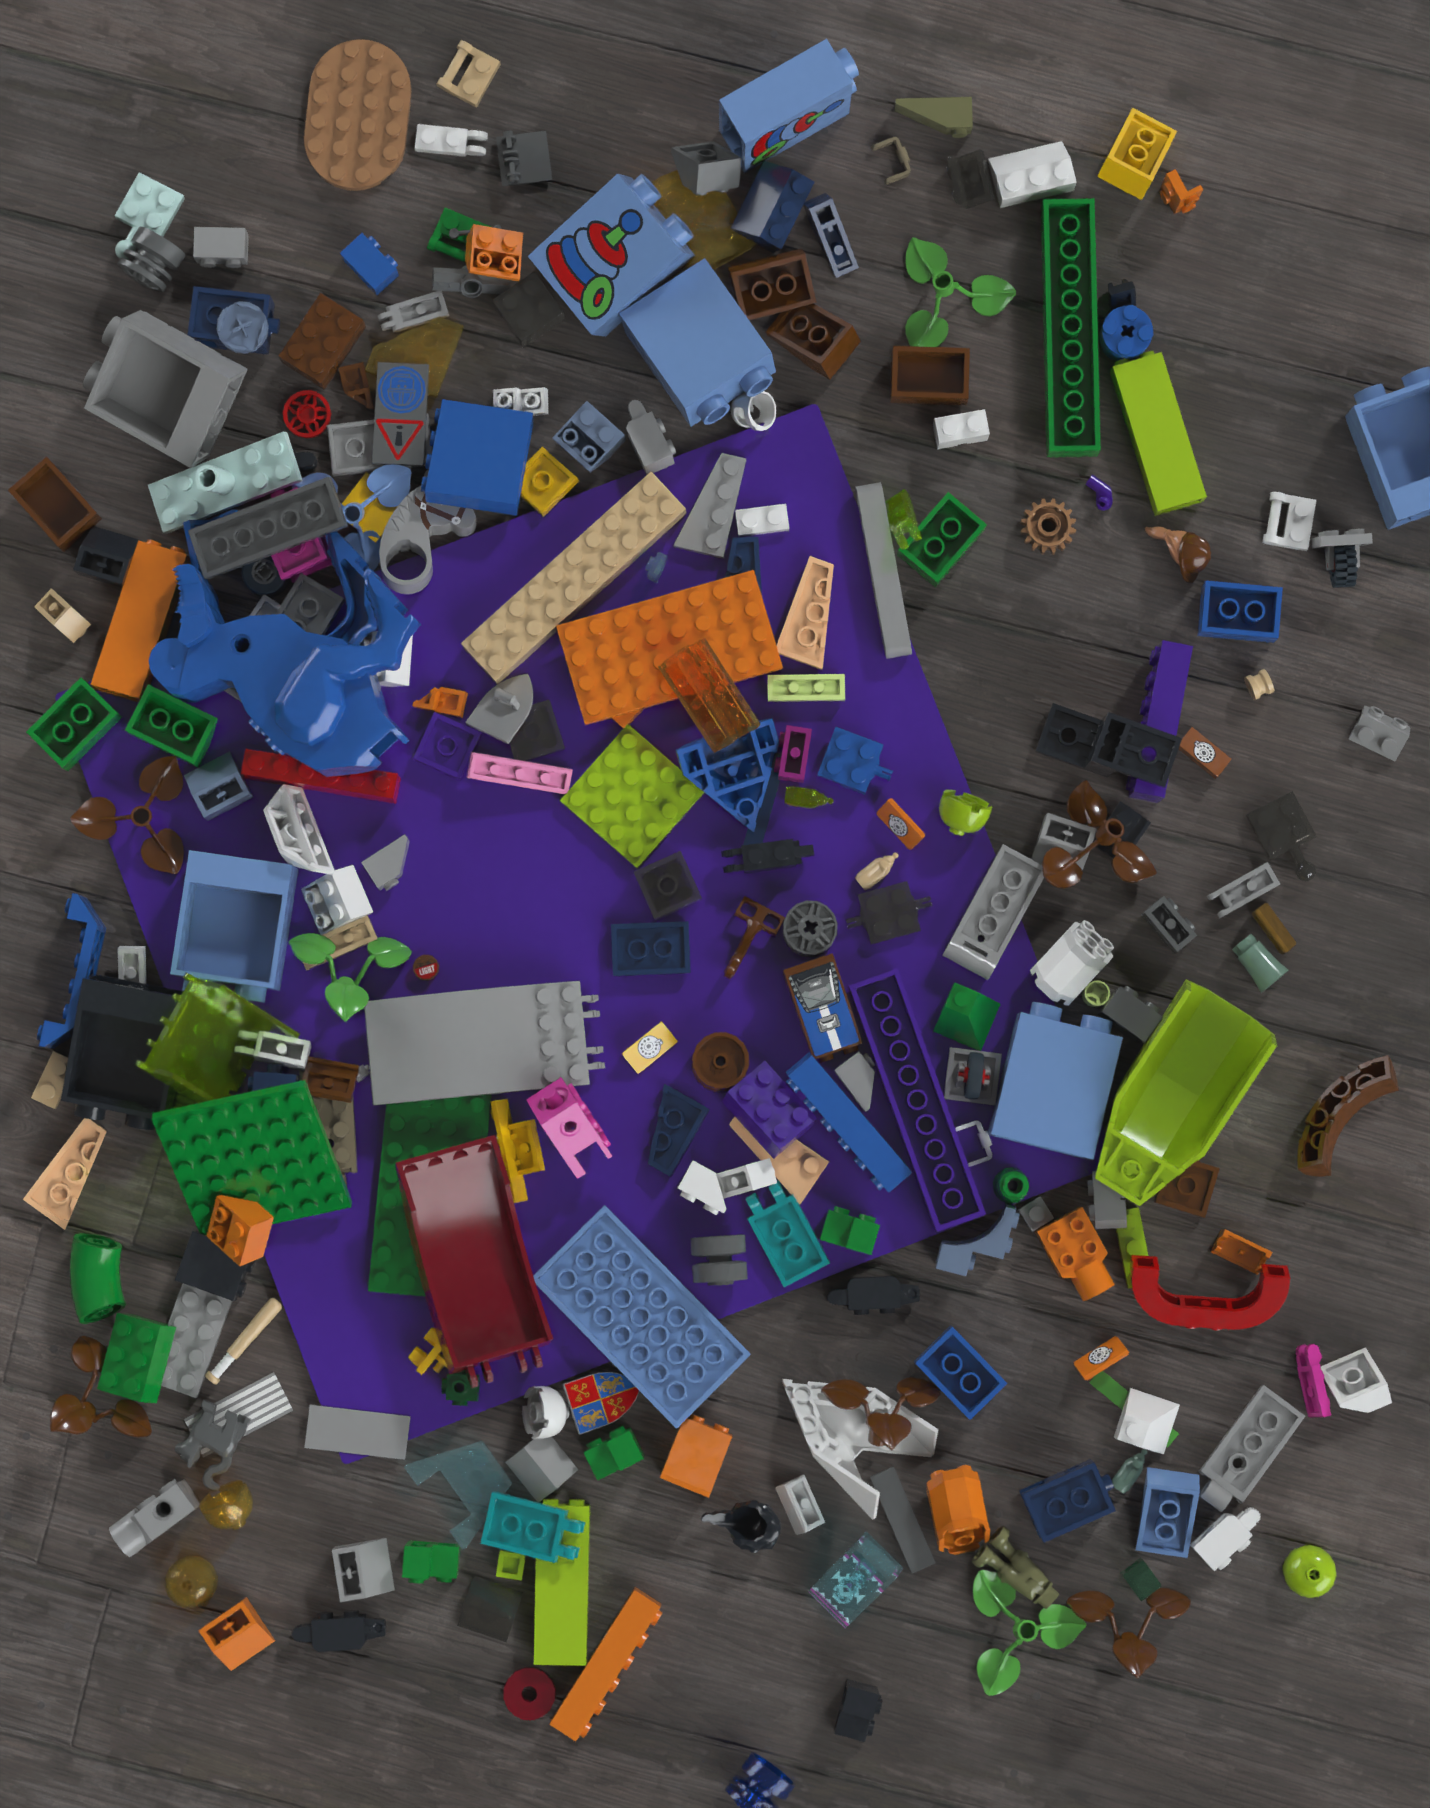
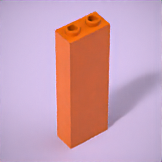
M149 539L147 542L138 540L90 684L97 691L138 703L147 685H151L154 676L149 667L150 653L158 642L166 639L180 597L179 593L181 590L178 589L179 585L177 584L179 581L176 580L178 577L174 575L175 572L172 569L178 565L191 563L190 558L185 554V550L171 546V549L161 547V543Z

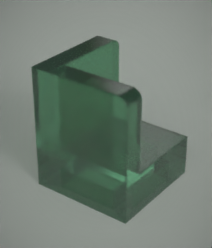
M1141 1557L1120 1572L1140 1601H1143L1161 1587V1583Z

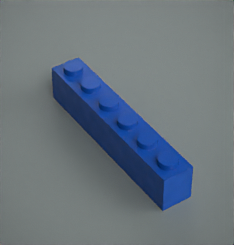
M809 1052L785 1072L789 1076V1079L786 1081L796 1093L801 1090L807 1097L803 1102L812 1112L816 1110L820 1112L823 1116L820 1122L829 1132L834 1129L840 1137L837 1139L839 1144L846 1152L851 1148L857 1155L853 1160L863 1171L866 1168L870 1170L873 1174L870 1180L879 1190L884 1187L889 1193L912 1173Z

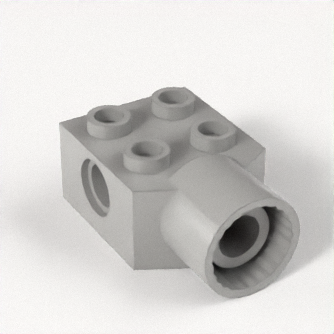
M175 1479L158 1490L161 1494L159 1497L156 1498L155 1495H152L137 1506L138 1509H133L109 1527L114 1541L128 1557L136 1554L202 1505L185 1479L177 1482ZM163 1502L170 1505V1513L163 1509Z

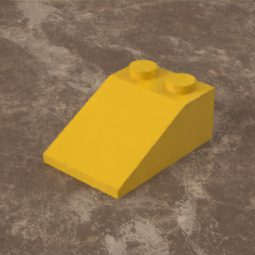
M1132 108L1097 177L1142 200L1177 131Z

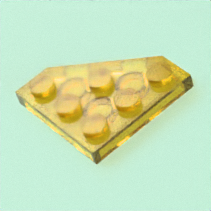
M438 317L419 328L415 327L388 342H382L374 346L365 371L377 376L378 362L429 364L428 395L437 398L464 326Z

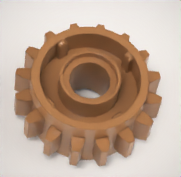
M1043 498L1040 505H1037L1035 502L1031 504L1032 511L1025 510L1024 515L1028 519H1021L1020 524L1024 525L1025 528L1021 529L1020 534L1026 535L1027 538L1024 540V543H1031L1033 545L1032 551L1038 548L1041 550V554L1044 555L1045 551L1050 550V553L1054 555L1056 548H1059L1061 551L1065 549L1064 542L1068 544L1072 542V538L1068 535L1075 534L1076 529L1072 528L1071 525L1075 524L1076 519H1070L1072 510L1066 511L1064 509V502L1058 505L1055 499L1052 498L1050 503H1046V500ZM1050 521L1054 524L1055 530L1053 532H1046L1042 529L1041 523Z

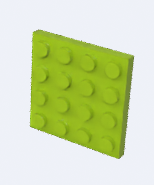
M628 724L569 789L567 794L562 797L560 802L638 869L700 799L704 792L688 780L675 764Z

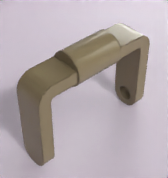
M892 137L871 146L872 151L895 144L898 159L904 167V172L886 178L884 180L885 184H890L910 175L909 156L906 148L902 147L897 137Z

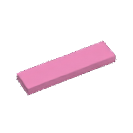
M471 752L466 777L567 794L573 770Z

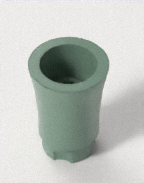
M1252 934L1232 949L1261 993L1289 971L1260 941L1257 942Z

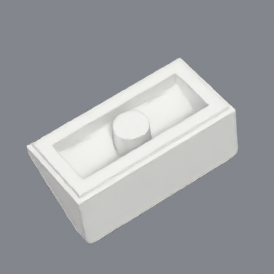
M805 1475L796 1477L776 1487V1491L796 1535L806 1533L825 1523Z

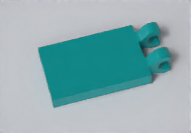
M777 1181L776 1184L769 1185V1189L776 1200V1203L763 1209L756 1192L746 1197V1201L753 1212V1215L747 1219L783 1287H786L830 1264V1261L794 1193L786 1197L780 1182Z
M494 1491L491 1494L480 1544L552 1563L557 1562L558 1556L574 1560V1558H578L580 1548L561 1544L564 1530L577 1534L583 1533L585 1522L568 1519V1510Z

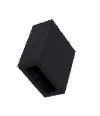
M192 1231L175 1281L231 1301H236L238 1297L242 1298L247 1286V1283L244 1282L246 1273L252 1272L256 1260L238 1266L206 1235L199 1233V1231Z

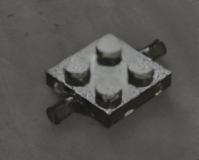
M908 881L857 894L860 904V915L845 919L846 923L856 921L847 925L848 930L863 925L868 933L870 944H875L921 931L917 918L918 910L932 907L933 905L932 902L922 904L931 900L930 895L915 900L911 895Z

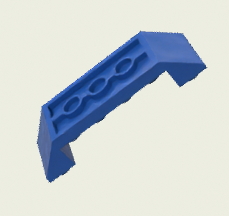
M72 893V897L67 899L65 905V913L68 914L67 919L87 924V926L81 930L80 943H83L81 953L76 954L74 968L77 969L75 979H71L68 989L71 999L70 1003L65 1005L63 1011V1019H66L65 1024L44 1020V1025L39 1026L37 1040L40 1041L39 1046L55 1049L72 1037L82 979L93 973L97 974L106 933L105 925L89 900L75 893Z

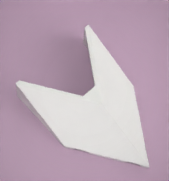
M782 1379L783 1386L813 1457L872 1520L875 1519L880 1492L862 1481L854 1459L862 1451L932 1457L934 1455L938 1429L901 1405L897 1414L904 1416L910 1421L911 1432L891 1451L886 1446H874L869 1443V1427L866 1425V1414L862 1404L856 1409H841L833 1405L821 1392L822 1387L828 1383L808 1381L807 1384L792 1383L790 1379ZM866 1387L869 1395L865 1400L868 1402L870 1414H884L886 1412L892 1414L897 1402L876 1388Z

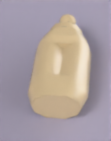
M894 852L892 856L879 857L873 860L857 873L855 879L864 890L872 888L888 875L894 860L898 858V854Z

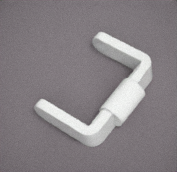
M973 1121L955 1128L957 1132L976 1125L982 1148H985L987 1157L968 1163L969 1167L992 1158L990 1149L992 1142L988 1131L983 1130L980 1121Z

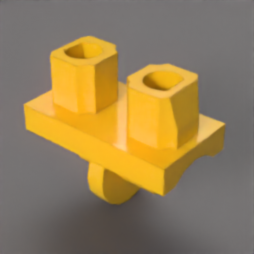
M432 1327L424 1336V1339L434 1346L430 1353L427 1354L420 1347L416 1346L408 1356L412 1363L418 1367L416 1371L421 1375L426 1372L435 1359L438 1362L433 1367L434 1371L439 1373L444 1366L447 1367L444 1356L440 1354L442 1350L435 1328Z

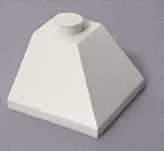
M1366 1347L1321 1366L1324 1380L1341 1408L1369 1413L1392 1403L1388 1384Z
M1130 1388L1114 1438L1164 1454L1180 1404Z

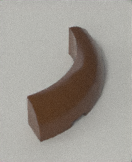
M1389 1055L1360 1064L1358 1069L1345 1077H1339L1318 1098L1305 1120L1306 1126L1302 1139H1299L1297 1164L1300 1172L1309 1176H1331L1333 1150L1347 1122L1369 1102L1383 1095L1399 1091L1396 1073Z

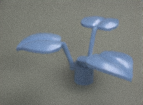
M390 464L378 467L369 475L367 480V486L374 494L361 504L357 502H351L346 506L341 504L346 522L353 524L358 532L345 536V539L373 571L380 562L381 537L372 530L363 533L359 521L365 515L364 507L377 497L382 505L396 507L409 494L411 470L402 465ZM312 473L303 477V481L292 485V489L300 488L331 476L325 473ZM332 478L336 492H338L337 484ZM368 536L377 537L379 539L375 543Z

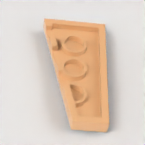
M810 556L776 646L779 655L823 670L834 564Z
M735 1116L729 1124L760 1160L770 1158L775 1170V1177L790 1194L794 1193L798 1203L801 1204L829 1161L798 1140H795L773 1159Z
M84 1118L23 1200L65 1230L107 1130L94 1120Z

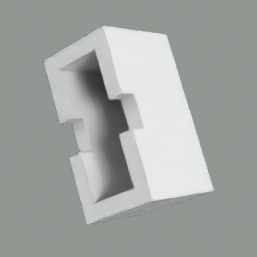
M985 409L938 417L933 422L937 449L954 447L965 443L987 441L990 435Z

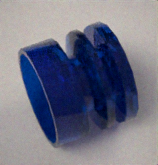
M751 1752L742 1764V1769L748 1775V1778L746 1779L735 1774L733 1780L738 1786L729 1783L725 1791L740 1808H779L772 1799L773 1796L786 1800L796 1785L771 1762Z

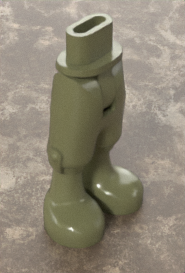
M1005 1526L999 1527L991 1534L990 1541L988 1542L994 1548L1001 1551L1011 1563L1004 1562L987 1544H983L972 1559V1563L976 1567H982L985 1564L997 1570V1575L1002 1583L1009 1584L1034 1604L1039 1603L1047 1609L1059 1596V1593L1052 1587L1053 1583L1048 1580L1029 1558L1027 1552L1013 1548L1008 1540L1010 1535L1009 1529Z

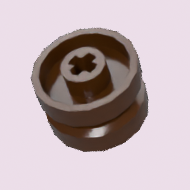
M715 1032L705 1036L696 1045L692 1056V1072L696 1081L704 1089L715 1093L728 1092L745 1078L749 1067V1053L745 1044L736 1036L726 1032ZM718 1058L724 1059L723 1063L725 1064L723 1066L716 1064Z

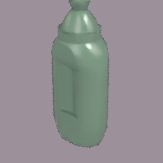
M1142 1449L1141 1453L1128 1458L1113 1477L1112 1483L1114 1488L1125 1494L1141 1475L1143 1464L1145 1463V1455L1148 1453L1146 1449Z

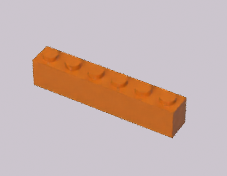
M635 1587L588 1660L587 1665L583 1668L554 1714L549 1725L574 1741H577L579 1736L583 1738L586 1736L592 1726L589 1720L594 1713L599 1715L606 1704V1701L603 1700L604 1696L608 1691L613 1693L620 1682L617 1676L621 1669L627 1670L635 1658L631 1655L636 1646L642 1647L648 1637L645 1631L650 1624L655 1626L663 1613L659 1610L661 1603Z

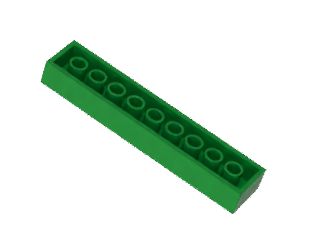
M1095 198L1043 199L1041 205L1046 457H1097L1101 451Z

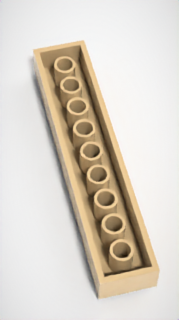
M651 471L461 643L462 647L498 685L557 632L556 625L567 623L686 515V508Z

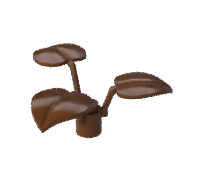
M175 756L159 758L144 768L139 778V786L142 791L151 795L145 805L135 807L131 815L115 816L116 807L110 800L104 797H93L84 802L70 817L72 824L81 833L97 840L108 839L115 835L117 831L115 821L132 820L139 827L145 826L152 836L146 839L141 846V856L146 865L154 870L177 874L181 869L184 859V847L180 836L170 828H164L156 834L149 824L152 820V813L148 809L155 796L161 801H170L180 794L183 787V776Z
M1087 780L1081 782L1068 798L1067 811L1070 818L1075 822L1088 824V826L1093 828L1100 827L1096 832V840L1073 859L1071 854L1063 848L1055 847L1048 850L1042 860L1045 880L1058 888H1070L1076 885L1083 875L1082 869L1076 862L1098 844L1105 846L1113 844L1112 853L1115 857L1112 859V868L1123 881L1133 883L1154 876L1157 871L1143 851L1135 844L1122 841L1120 838L1124 834L1123 824L1114 818L1108 821L1105 820L1107 817V807L1103 799L1093 790Z
M80 1336L71 1349L72 1361L80 1370L92 1372L91 1380L80 1401L71 1394L61 1395L55 1401L51 1411L50 1431L83 1434L91 1428L92 1422L96 1423L107 1415H113L111 1424L119 1432L132 1437L150 1436L152 1429L148 1416L138 1403L128 1399L120 1400L116 1403L115 1409H109L96 1415L95 1406L90 1402H86L98 1372H102L107 1353L105 1346L91 1337Z
M914 1377L905 1378L897 1384L896 1391L901 1397L892 1414L887 1412L884 1414H870L868 1402L865 1400L869 1395V1391L861 1383L846 1379L836 1380L828 1383L821 1389L826 1398L833 1405L841 1409H856L862 1404L866 1414V1425L869 1427V1443L874 1446H886L891 1451L911 1432L910 1421L904 1416L897 1414L902 1403L907 1401L913 1407H924L936 1401L941 1393V1390L936 1385L926 1380Z
M1168 1588L1154 1589L1146 1597V1603L1152 1608L1149 1609L1138 1635L1136 1636L1132 1632H1124L1119 1636L1114 1614L1110 1612L1114 1608L1115 1603L1108 1595L1099 1591H1083L1072 1595L1066 1601V1604L1070 1606L1072 1611L1085 1621L1100 1622L1106 1619V1617L1110 1619L1115 1642L1112 1648L1113 1654L1136 1678H1139L1157 1659V1649L1148 1641L1141 1640L1152 1615L1157 1612L1163 1619H1174L1183 1615L1191 1604V1600L1180 1592Z

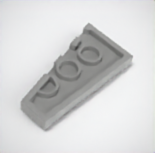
M721 453L673 545L674 548L724 558L746 458Z

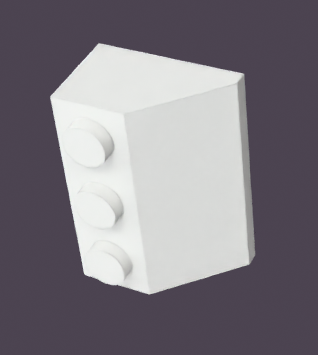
M1062 141L988 159L1000 208L1074 191L1077 183L1071 158Z

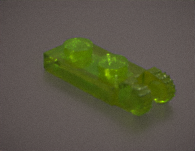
M903 489L886 500L885 505L891 532L894 534L897 544L904 550L908 547V542L903 534L909 532L915 541L920 540L922 536L917 527L918 522L910 494Z

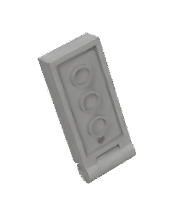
M1003 844L942 956L989 980L1044 878L1042 865ZM978 936H983L984 941L979 942Z

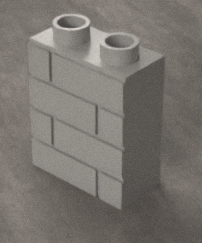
M139 310L124 318L115 316L107 325L102 336V343L110 347L103 363L96 361L85 376L83 388L91 393L84 409L192 468L209 458L248 369L226 356H222L201 342L195 341V339L174 327L168 326L165 322L145 311Z

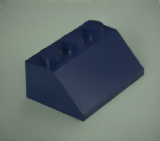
M763 161L730 229L772 253L781 250L811 191L814 181L793 169Z

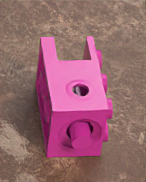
M279 490L272 493L270 496L271 498H274L287 492H285V490ZM326 535L271 555L281 580L291 578L292 583L296 582L300 573L309 576L332 565L331 559L327 554L329 548L326 542Z
M560 1077L526 1099L540 1125L577 1179L586 1174L577 1159L576 1154L586 1147L597 1142L608 1159L612 1157L607 1148L611 1143L572 1083L566 1085L563 1078Z

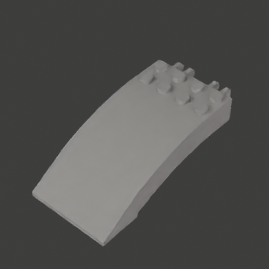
M580 981L368 1001L364 1007L373 1105L542 1090L560 1077L563 1078L566 1085L570 1083L574 1087L589 1085L588 1070L604 1069L605 1062L588 1064L587 1054H600L604 1051L603 1046L586 1048L584 1019L600 1017V1011L589 1010L583 1012L582 1002L594 1003L599 1001L598 995L581 996Z

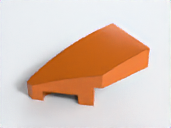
M434 687L422 699L414 701L412 706L463 718L468 693L440 687L439 689Z

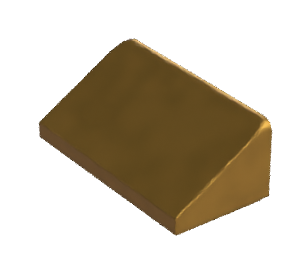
M1264 903L1252 912L1251 915L1280 954L1288 952L1296 945V941L1268 903Z

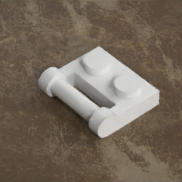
M1271 492L1269 500L1272 503L1267 532L1263 535L1262 543L1307 551L1316 500L1286 495L1281 492ZM1286 504L1288 509L1283 537H1278L1276 534L1281 505Z

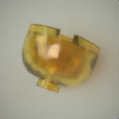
M242 1480L231 1481L221 1485L218 1490L220 1491L213 1497L209 1493L200 1502L199 1508L209 1524L224 1530L231 1528L232 1530H237L244 1526L245 1520L250 1516L253 1509L252 1494L247 1484H243Z
M188 1555L178 1559L169 1567L165 1576V1590L168 1597L174 1604L182 1608L195 1609L205 1605L213 1597L218 1586V1576L215 1567L203 1559V1557Z

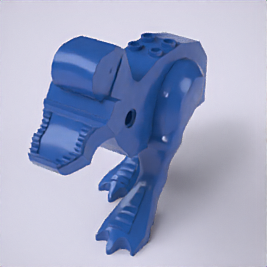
M338 531L326 535V542L329 548L327 554L343 587L347 613L342 623L327 636L306 632L286 614L254 615L225 623L220 614L218 596L209 580L204 579L202 572L191 564L178 565L173 568L174 575L178 577L176 580L179 581L177 583L179 585L178 589L181 590L179 593L181 597H179L178 610L175 611V613L181 615L178 639L167 638L158 642L152 649L149 657V667L152 674L170 694L181 701L196 703L228 688H235L247 714L251 717L248 722L258 733L261 732L265 737L268 736L265 741L274 751H278L282 756L286 753L326 777L373 771L382 764L379 757L398 739L404 744L410 741L388 716L377 673L384 670L396 671L400 668L405 647L421 624L411 614L408 617L404 616L408 609L381 581V578L369 568L367 562ZM378 628L375 641L367 646H361L360 644L367 634Z

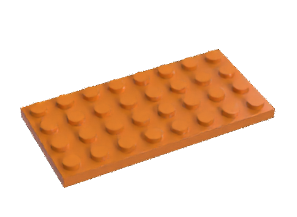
M754 570L556 625L585 725L783 669Z

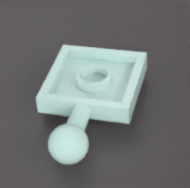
M138 173L115 214L116 219L132 227L126 240L117 243L115 247L116 255L119 258L129 260L124 255V251L128 249L136 252L131 239L140 226L164 237L185 199L184 195Z

